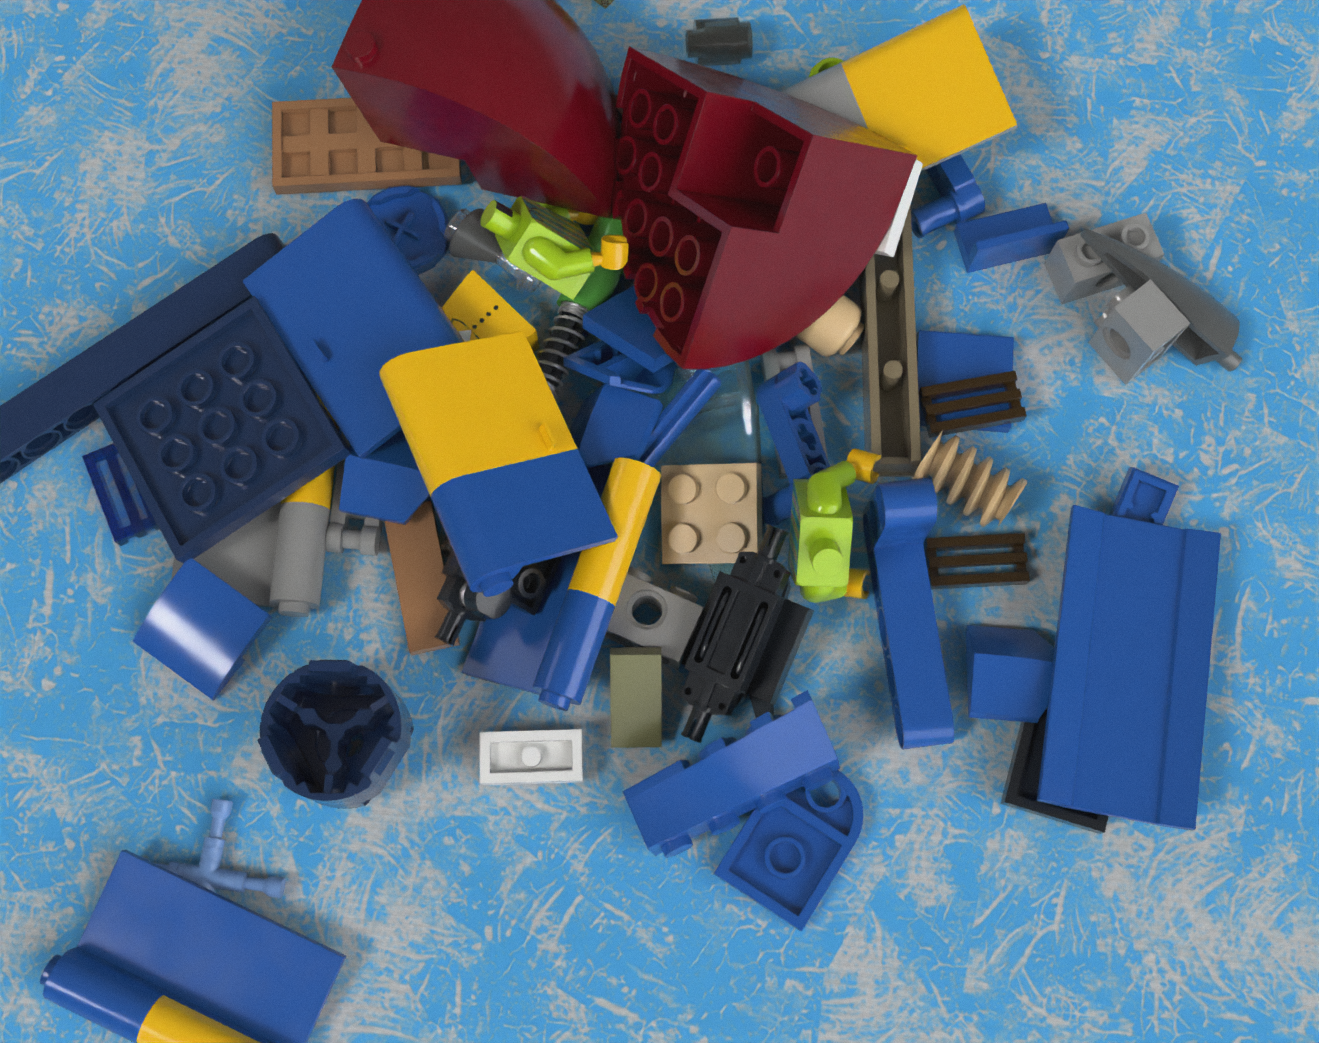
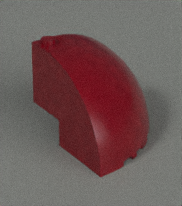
M556 0L361 1L331 67L380 142L464 160L482 190L517 198L524 196L535 202L610 219L613 183L618 181V171L614 164V139H620L621 133L618 108L615 107L617 99L613 85L596 50L582 29Z
M629 46L615 106L623 109L620 139H614V164L618 171V181L613 183L611 206L613 219L621 220L623 236L626 237L629 244L628 261L623 267L625 278L634 279L635 293L638 297L635 304L639 313L648 314L655 325L656 330L653 337L666 354L682 369H710L740 363L769 352L795 337L827 312L862 273L892 222L918 155L848 119L785 93L709 67Z

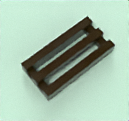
M1016 371L921 387L918 394L929 438L939 436L941 431L943 436L1024 421L1027 415L1025 407L1021 406V391L1016 387V381L1018 380ZM999 388L1005 389L1003 392L932 404V400ZM1004 403L1009 405V410L937 422L935 417L937 415Z
M1025 533L927 538L924 546L931 590L1026 585L1030 581L1029 571H1026L1028 559L1027 552H1024V544L1026 543ZM1012 548V553L937 557L936 555L938 551ZM1014 565V572L938 575V568Z

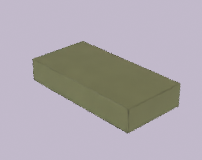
M661 647L610 648L611 748L662 747Z

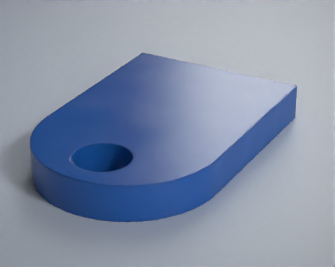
M839 770L832 772L834 775L832 782L837 786L839 792L835 805L831 807L818 806L812 800L810 791H806L805 787L802 786L785 794L787 801L773 810L759 813L758 809L755 808L714 872L715 876L799 931L804 929L855 845L863 825V806L860 795L850 779Z

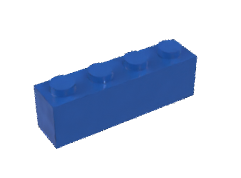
M808 690L791 699L795 709L785 715L772 716L770 712H766L750 721L751 727L745 731L746 736L741 739L721 737L704 746L705 748L698 753L699 762L690 765L686 759L679 760L622 791L647 849L654 856L661 853L664 854L665 858L678 855L693 846L691 839L709 830L713 836L722 834L740 823L739 816L755 808L758 809L759 813L768 812L787 801L785 794L802 786L805 787L806 791H811L834 779L832 772L840 769L839 760Z

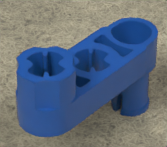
M961 154L926 169L941 197L911 209L912 231L916 237L922 238L926 234L952 222L955 224L962 223L985 212L983 194Z
M803 362L793 364L759 384L756 389L759 406L789 480L788 486L766 498H762V519L767 525L777 526L782 521L791 517L793 479H809L815 473L830 467L807 409L820 401L821 383L817 375Z

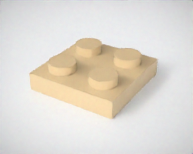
M760 463L661 465L662 564L735 563L739 552H758L762 543V473Z

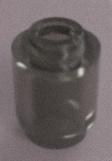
M738 17L694 20L693 29L685 31L687 58H695V63L702 66L740 64L741 59H751L753 42L750 21H739Z

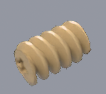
M941 431L917 467L913 479L931 476L935 493H938L945 487L949 488L946 499L948 505L951 506L963 497L966 499L963 509L965 516L980 508L982 509L979 525L985 527L997 519L999 520V526L1025 488L1027 480L1021 478L1013 485H1007L1010 469L1005 467L995 475H991L993 458L989 456L979 464H974L977 448L971 446L959 454L957 450L960 437L955 435L943 444L940 442Z

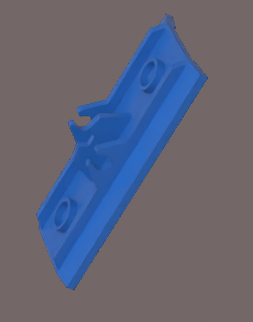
M1078 505L1071 507L1037 801L1157 826L1191 831L1196 829L1221 533L1180 529L1117 517Z

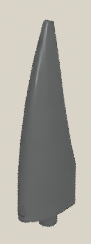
M1089 229L1083 230L1080 236L1126 287L1131 285L1136 291L1151 279L1186 317L1190 325L1172 345L1197 366L1216 361L1229 372L1239 366L1242 357L1233 350L1239 333L1240 322L1231 311L1186 277L1153 257L1118 240Z

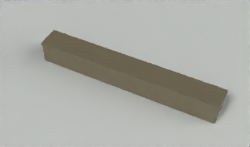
M910 204L894 257L874 254L859 275L860 308L862 311L860 321L864 324V329L861 333L865 451L881 455V459L875 463L873 468L874 472L879 473V477H914V473L921 462Z

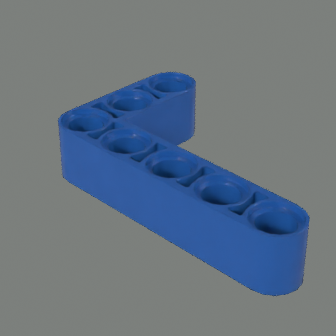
M930 477L876 484L863 512L864 538L895 729L902 750L951 744L954 742L955 735L923 541L937 520L936 493Z

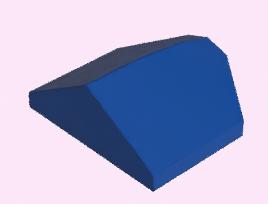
M602 340L563 357L564 367L611 386L650 394L663 393L673 383L676 362L672 361L653 373Z
M606 383L583 400L569 431L585 466L593 467L614 462L615 458L619 457L639 461L664 407L660 400Z
M400 430L364 459L360 458L350 445L349 450L352 454L345 458L339 505L340 512L406 525L412 519L415 511L430 495L403 431Z
M967 625L965 639L968 718L1038 723L1048 707L1055 648L1034 630Z

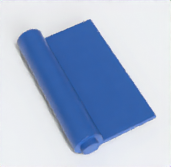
M351 199L335 207L243 280L251 295L260 301L292 357L357 455L362 459L402 430L379 376L382 366L401 354L465 342L369 205L362 199Z

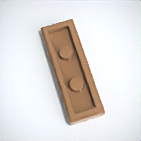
M427 501L415 511L412 519L406 525L384 521L409 653L412 656L460 645L459 635L454 646L448 645L434 637L448 612L436 599L447 576L441 573L445 564L433 505L431 501Z

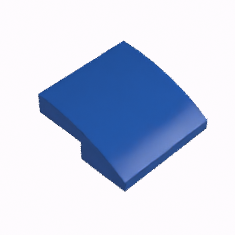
M190 558L184 562L166 586L139 628L133 642L210 699L215 700L245 661L242 656L273 617L193 558Z

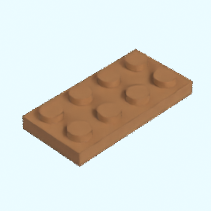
M352 98L272 102V187L276 195L387 189L398 186L424 187L462 184L460 159L380 142Z

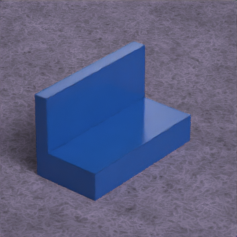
M1042 203L958 223L954 229V234L966 271L970 273L1050 254L1057 240L1065 237L1069 226L1067 220L1053 223L1047 204Z

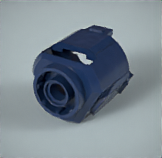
M309 660V665L302 666L296 669L294 673L286 676L269 696L261 716L260 738L257 741L272 774L279 778L285 787L321 805L338 809H351L366 806L372 798L381 793L410 747L414 726L410 713L402 699L372 670L363 665H356L348 660ZM361 733L363 736L361 750L353 756L346 757V748L351 743L352 737Z

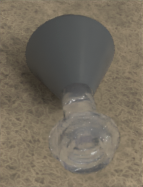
M466 208L459 210L450 220L444 233V239L450 243V254L458 258L496 263L518 279L516 289L519 292L524 290L529 293L534 292L542 281L513 265L504 257L495 233L487 230L480 224L484 209L478 208L472 212Z

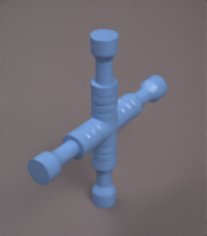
M212 799L210 808L212 823L209 837L204 838L199 865L171 861L169 865L155 863L213 892L216 889L244 893L245 890L264 892L268 897L280 899L284 894L286 884L284 877L271 876L263 879L249 877L248 872L220 868L225 845L222 835L225 820L231 814L232 801Z

